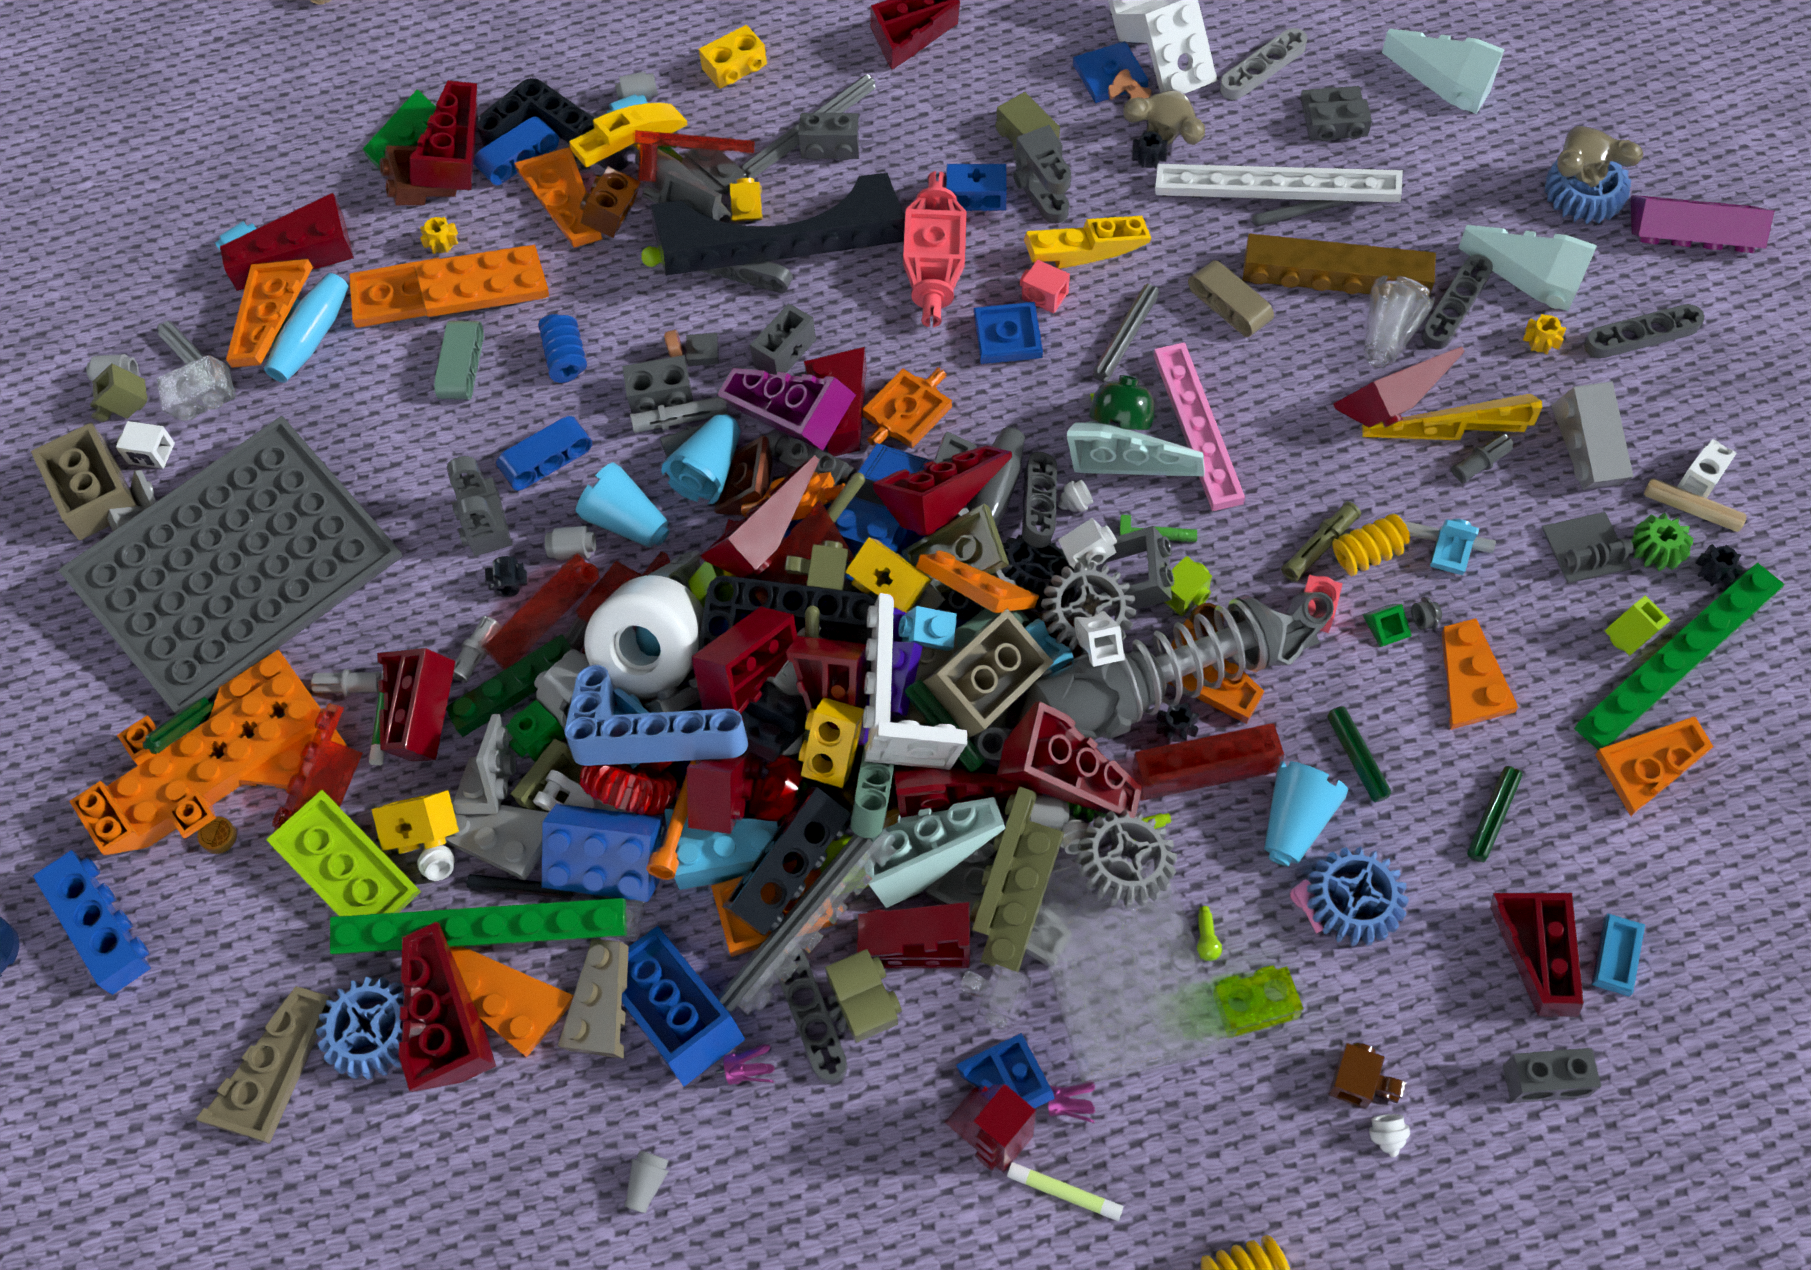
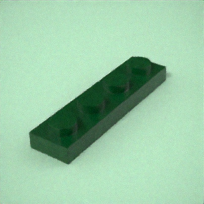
M564 635L557 636L446 707V711L456 731L462 737H465L490 721L493 714L503 713L536 692L538 689L534 683L537 676L544 671H548L568 651L573 650Z

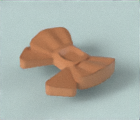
M1127 69L1118 73L1112 85L1108 87L1110 99L1115 98L1123 91H1126L1131 96L1130 99L1137 97L1148 98L1152 93L1151 89L1141 87L1133 80Z

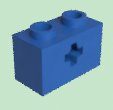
M947 164V189L956 195L957 202L966 211H1006L1007 164Z

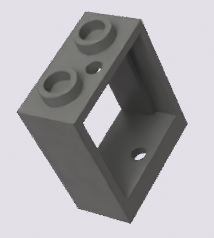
M1154 526L1115 537L1117 543L1113 546L1117 553L1096 566V571L1100 572L1107 562L1147 551L1149 580L1130 585V588L1124 593V595H1133L1135 597V601L1129 607L1137 610L1172 600L1171 586L1174 585V576L1169 567L1168 556L1172 555V548L1166 536L1163 537ZM1092 585L1094 592L1098 595H1108L1099 587ZM1084 603L1082 606L1090 614L1095 610L1093 605L1090 606V603ZM1115 609L1108 610L1107 614L1110 617L1115 616Z

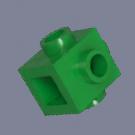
M536 699L523 711L516 713L510 720V723L505 726L508 729L509 736L512 738L508 745L521 758L527 754L534 762L539 759L541 753L547 749L554 739L561 741L566 737L565 731L559 722Z

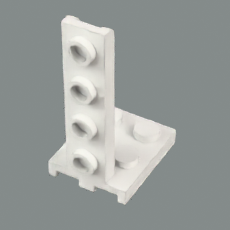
M880 593L875 605L869 606L867 612V627H872V639L868 638L865 652L866 660L871 661V672L866 673L864 693L870 694V705L865 706L863 715V727L869 728L864 761L950 770L967 745V730L956 729L955 726L950 724H939L934 727L921 726L918 722L912 720H904L898 723L890 722L894 599L889 594Z

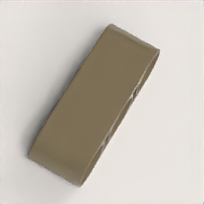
M1211 261L1188 279V285L1192 293L1244 337H1251L1274 318L1271 305L1219 261Z

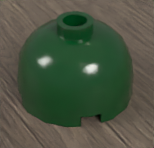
M1120 375L1119 381H1107L1097 389L1091 402L1089 417L1109 425L1110 421L1118 423L1120 428L1148 430L1152 426L1154 419V400L1147 388L1138 385V378Z

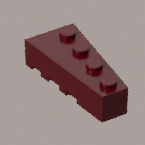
M447 81L436 103V110L429 117L427 129L424 134H421L416 151L411 154L410 183L412 186L472 190L477 119V83Z
M333 192L220 246L224 270L236 291L245 289L252 264L308 259L313 266L312 270L354 259L344 215Z

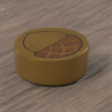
M217 816L216 819L198 830L197 839L199 844L209 853L220 854L228 851L234 845L237 839V830L228 819Z

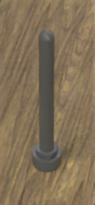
M1311 200L1256 214L1252 218V223L1255 226H1262L1357 201Z

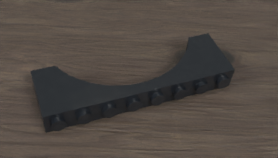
M888 173L858 176L851 192L831 209L812 218L784 225L745 226L731 224L707 217L690 208L681 200L651 204L653 231L665 276L904 242L905 216Z

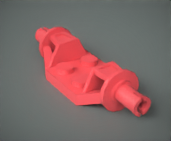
M936 171L928 175V188L921 190L917 194L916 200L906 208L903 266L912 287V301L923 308L921 321L927 327H930L931 316H933V327L941 324V309L952 303L954 299L953 290L965 267L967 211L957 202L956 195L946 188L947 176L939 171V181H936Z

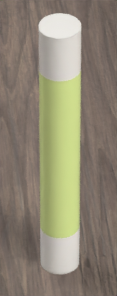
M1014 1162L1011 1163L1007 1177L1119 1222L1124 1207L1120 1204Z

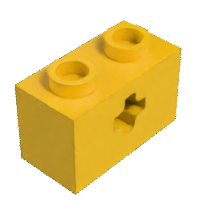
M868 537L845 571L854 578L851 584L866 594L872 591L878 596L880 593L891 595L894 599V608L905 613L914 607L932 578L880 541ZM884 572L889 573L890 579L893 580L890 585L884 584L885 579L881 577Z
M448 790L398 800L371 809L382 851L397 848L399 854L419 849V844L421 843L424 844L425 849L446 844L445 837L459 832Z

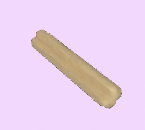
M1655 478L1648 482L1644 491L1646 497L1736 532L1742 529L1746 521L1747 515L1745 513Z

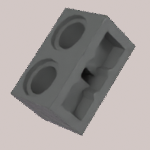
M685 355L622 366L626 395L631 413L658 409L659 405L670 407L693 402Z
M1592 1048L1515 1053L1503 1064L1511 1103L1588 1098L1602 1087Z

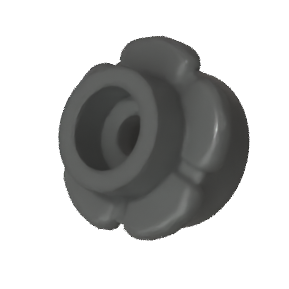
M1423 597L1421 602L1412 605L1411 615L1418 629L1429 628L1434 630L1442 619V610L1437 602H1431L1430 598Z

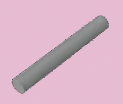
M1404 521L1410 536L1432 541L1437 540L1440 528ZM1476 537L1472 549L1493 553L1496 540Z

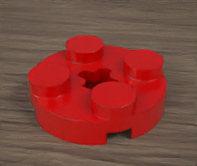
M780 755L774 762L770 761L765 766V769L770 772L765 780L759 779L756 781L752 798L749 800V813L755 815L752 817L753 819L777 822L783 815L787 816L798 801V797L795 795L799 783L803 779V776H801L802 764L785 755Z

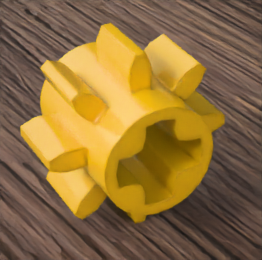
M446 217L430 218L425 222L424 226L420 227L422 245L424 248L430 247L432 254L448 253L453 245H458L456 226L454 223L448 224Z
M1541 314L1537 321L1529 319L1523 341H1529L1531 351L1544 352L1545 355H1548L1552 347L1560 349L1566 327H1561L1557 317Z

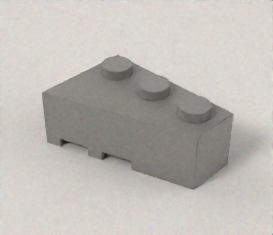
M1613 381L1573 387L1551 405L1572 460L1575 477L1580 482L1582 490L1621 485L1633 477Z

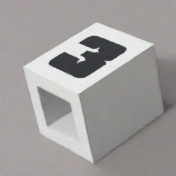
M127 421L123 432L117 439L116 449L128 464L164 469L175 442L163 426Z

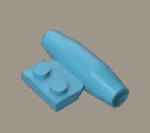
M328 273L301 301L296 298L271 345L273 348L264 367L265 372L271 378L282 383L287 382L312 356L338 315L348 290V284L344 279L336 274Z

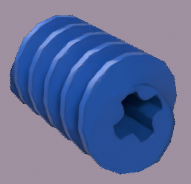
M551 314L539 320L538 327L549 376L558 383L570 382L587 367L577 320L568 315Z

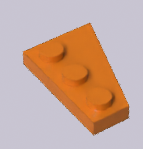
M1474 618L1444 626L1441 633L1444 667L1447 674L1450 730L1515 713L1518 705L1477 619Z
M1694 716L1601 748L1595 756L1631 817L1704 757L1714 746Z

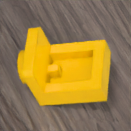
M740 178L736 180L737 183L730 184L733 222L763 220L762 188L760 182H754L753 178Z

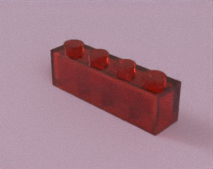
M1271 723L1136 751L1132 772L1135 781L1142 787L1140 799L1143 801L1277 773L1280 762L1283 761L1285 754L1275 724Z

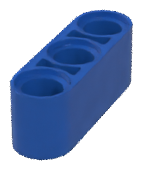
M529 118L478 151L474 158V165L492 184L500 185L518 174L514 163L555 150L559 144V136L541 118Z
M566 416L505 450L497 458L496 466L514 490L520 491L587 453L592 447V440L575 417Z

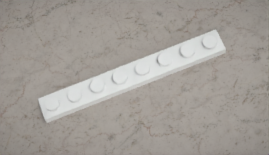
M1158 164L1155 195L1400 202L1403 170Z

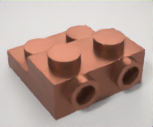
M386 146L385 158H380L381 176L388 177L385 183L387 197H393L395 205H425L426 197H456V189L411 185L410 157L418 146Z

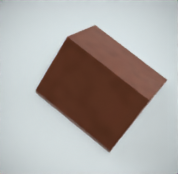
M763 435L735 451L722 495L716 501L715 513L743 516L741 506L744 503L759 501L768 491L773 461L769 439Z

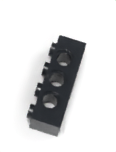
M807 787L722 907L759 934L766 935L768 931L773 932L784 918L782 911L790 900L792 902L795 901L804 891L806 883L803 881L810 871H816L827 857L825 850L832 840H839L847 830L849 824L846 821L852 813L818 787ZM810 822L815 823L818 828V835L812 842H808L804 836L805 827ZM792 852L796 856L797 864L791 872H786L782 864L783 858L787 853ZM771 882L775 887V896L771 901L765 903L761 898V889L766 883Z

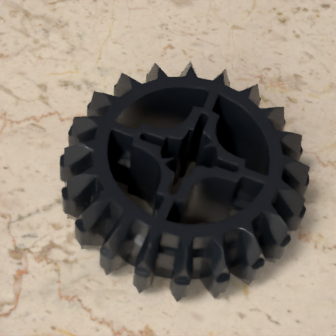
M1018 535L1016 539L1008 537L1006 542H1002L1009 565L1002 568L1001 571L1005 577L1014 580L1018 587L1039 595L1035 608L1038 612H1041L1044 609L1041 607L1042 600L1049 598L1044 594L1046 586H1053L1051 582L1054 575L1062 577L1061 571L1066 566L1073 572L1074 568L1069 565L1063 549L1058 548L1056 542L1050 543L1047 547L1038 548L1026 543L1022 535ZM1077 585L1063 593L1061 608H1064L1066 604H1069L1074 599L1078 590Z

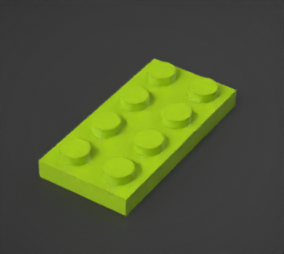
M323 790L317 793L266 839L338 916L399 913L421 893L414 883Z

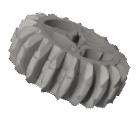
M1094 561L1089 563L1087 570L1084 569L1081 562L1075 564L1074 572L1066 566L1061 571L1062 577L1054 575L1051 579L1053 586H1046L1044 594L1049 598L1042 600L1041 607L1050 611L1043 613L1042 620L1045 622L1053 621L1047 628L1048 634H1053L1058 631L1060 634L1056 642L1060 644L1065 639L1070 642L1068 648L1071 649V652H1073L1076 645H1080L1075 628L1068 622L1074 621L1075 617H1093L1098 612L1104 611L1107 613L1108 610L1115 609L1114 621L1120 625L1122 641L1126 638L1123 630L1129 631L1133 626V623L1128 618H1132L1136 614V610L1129 607L1135 601V597L1133 595H1124L1130 588L1129 583L1121 585L1117 583L1121 577L1120 572L1114 573L1112 577L1107 575L1109 571L1108 565H1104L1100 572L1096 571V563ZM1077 585V601L1070 603L1068 607L1061 608L1063 593ZM1092 585L1099 587L1108 595H1098L1094 592ZM1084 603H1090V606H1094L1095 610L1092 614H1088L1087 610L1085 612L1082 610ZM1081 647V649H1080L1081 654H1082V655L1087 654L1088 652H1087L1084 648Z
M1127 809L1121 812L1120 818L1113 811L1107 813L1106 820L1101 817L1096 818L1093 827L1088 826L1083 834L1085 838L1080 839L1078 844V850L1081 852L1077 854L1076 862L1083 865L1079 870L1080 877H1090L1086 883L1087 890L1097 887L1099 889L1097 893L1098 900L1108 895L1111 897V906L1116 905L1119 899L1123 900L1126 909L1132 907L1134 899L1141 907L1147 904L1148 898L1153 901L1157 900L1161 895L1160 891H1166L1169 888V879H1172L1176 873V869L1172 865L1177 861V854L1170 852L1174 847L1173 840H1163L1167 833L1166 828L1154 829L1155 818L1150 819L1148 823L1142 821L1141 811L1135 815V818H1130ZM1111 839L1113 843L1111 846L1112 851L1107 852L1105 857L1099 858L1098 847L1106 840ZM1130 858L1133 862H1128L1127 859ZM1153 859L1154 873L1143 879L1141 876L1142 866L1148 860Z

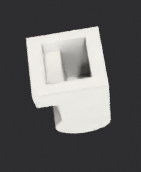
M1712 439L1690 466L1677 487L1707 499L1737 452L1726 448L1718 441Z
M1098 612L1093 617H1075L1074 625L1078 642L1088 652L1089 662L1093 667L1125 660L1120 625L1106 612Z

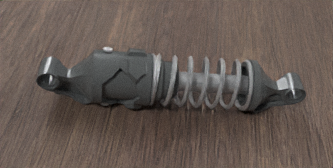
M1302 592L1293 598L1287 613L1283 614L1244 594L1231 600L1228 609L1220 605L1216 606L1214 610V620L1218 630L1216 633L1208 619L1199 613L1194 618V629L1198 639L1196 641L1193 640L1192 635L1183 624L1175 623L1173 627V635L1177 646L1175 650H1173L1163 633L1155 631L1153 634V645L1157 657L1149 653L1146 646L1137 639L1132 643V652L1128 654L1124 652L1125 660L1093 667L1089 662L1088 654L1073 659L1072 665L1054 673L1051 670L1045 671L1039 677L1040 679H1037L1028 687L1022 710L1012 728L1007 729L989 725L985 730L970 737V741L983 757L1000 760L1005 740L1033 704L1039 701L1069 715L1076 722L1074 727L1086 738L1091 737L1093 740L1102 737L1109 740L1130 731L1131 724L1140 721L1143 712L1152 716L1157 714L1161 702L1174 707L1179 704L1182 694L1196 698L1200 695L1203 685L1215 690L1221 686L1224 677L1233 681L1241 679L1244 669L1257 672L1269 666L1291 665L1300 656L1302 650L1320 643L1317 633L1332 616L1334 610L1333 601L1327 594L1322 592ZM1311 600L1316 605L1315 613L1312 616L1308 612V604ZM1220 612L1227 620L1229 625L1228 628L1224 629L1221 621ZM1200 621L1206 628L1209 636H1203ZM1180 631L1184 635L1188 643L1187 645H1183ZM1159 639L1165 647V650L1167 652L1165 654H1163ZM1232 656L1239 664L1238 672L1229 674L1224 669V659ZM1211 664L1218 671V679L1213 683L1208 682L1204 678L1203 668ZM1190 673L1197 679V688L1192 692L1188 691L1182 682V677ZM1172 682L1176 687V698L1173 700H1168L1164 696L1167 688L1166 683ZM1155 703V706L1149 709V706ZM993 732L996 736V744L991 750L985 751L982 745L983 738L986 734Z

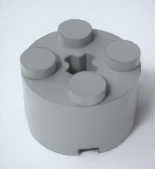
M574 649L568 651L548 671L540 673L534 683L538 689L537 701L559 722L564 730L577 675L582 669L589 666L586 654L579 653Z

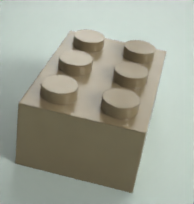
M92 422L31 451L62 521L79 541L110 526L107 519L109 509L138 506L108 443Z
M1007 608L989 620L925 679L923 683L960 729L967 730V737L970 738L985 730L1054 662Z

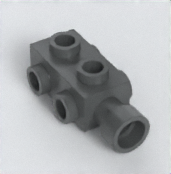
M777 429L771 430L767 435L771 455L776 458L780 457L779 461L788 467L786 472L788 474L814 455L819 459L814 472L818 474L831 472L835 482L834 486L846 485L853 474L857 473V470L849 466L845 461L809 446L803 441H798L792 437L789 439L787 434Z

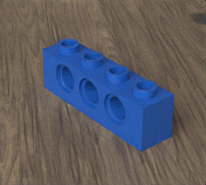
M71 850L34 874L33 877L97 985L113 995L151 969L145 959L150 953L139 937L133 938L128 930L133 925L121 909L115 910L112 903L117 899L111 889L105 883L99 884L96 876L100 874V871L95 863L88 856L82 859ZM83 889L82 893L75 898L76 894ZM100 915L99 919L91 925L94 918ZM116 942L115 947L111 951L107 952L108 948Z

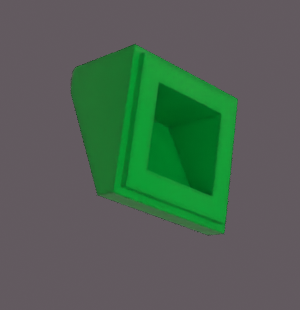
M1390 604L1363 614L1379 647L1412 636L1402 604Z

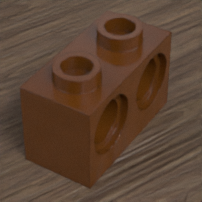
M607 167L602 177L597 175L591 187L592 193L586 192L581 201L579 209L583 210V215L580 223L614 238L636 201L641 182Z

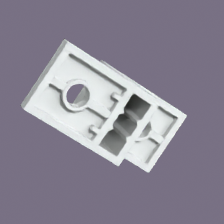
M1108 0L1119 42L1148 43L1160 93L1175 90L1185 94L1217 81L1198 0ZM1182 54H1185L1188 58V65L1184 70H1180L1177 64L1178 58Z

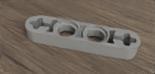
M1297 28L1285 30L1225 73L1221 80V94L1231 100L1240 99L1300 56L1306 48L1307 34ZM1276 54L1280 56L1281 59L1271 60L1267 57V55ZM1255 68L1261 73L1254 75L1248 73L1247 70Z

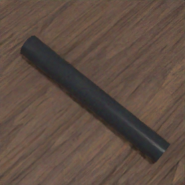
M469 874L467 878V888L572 900H574L576 893L542 888L541 881Z

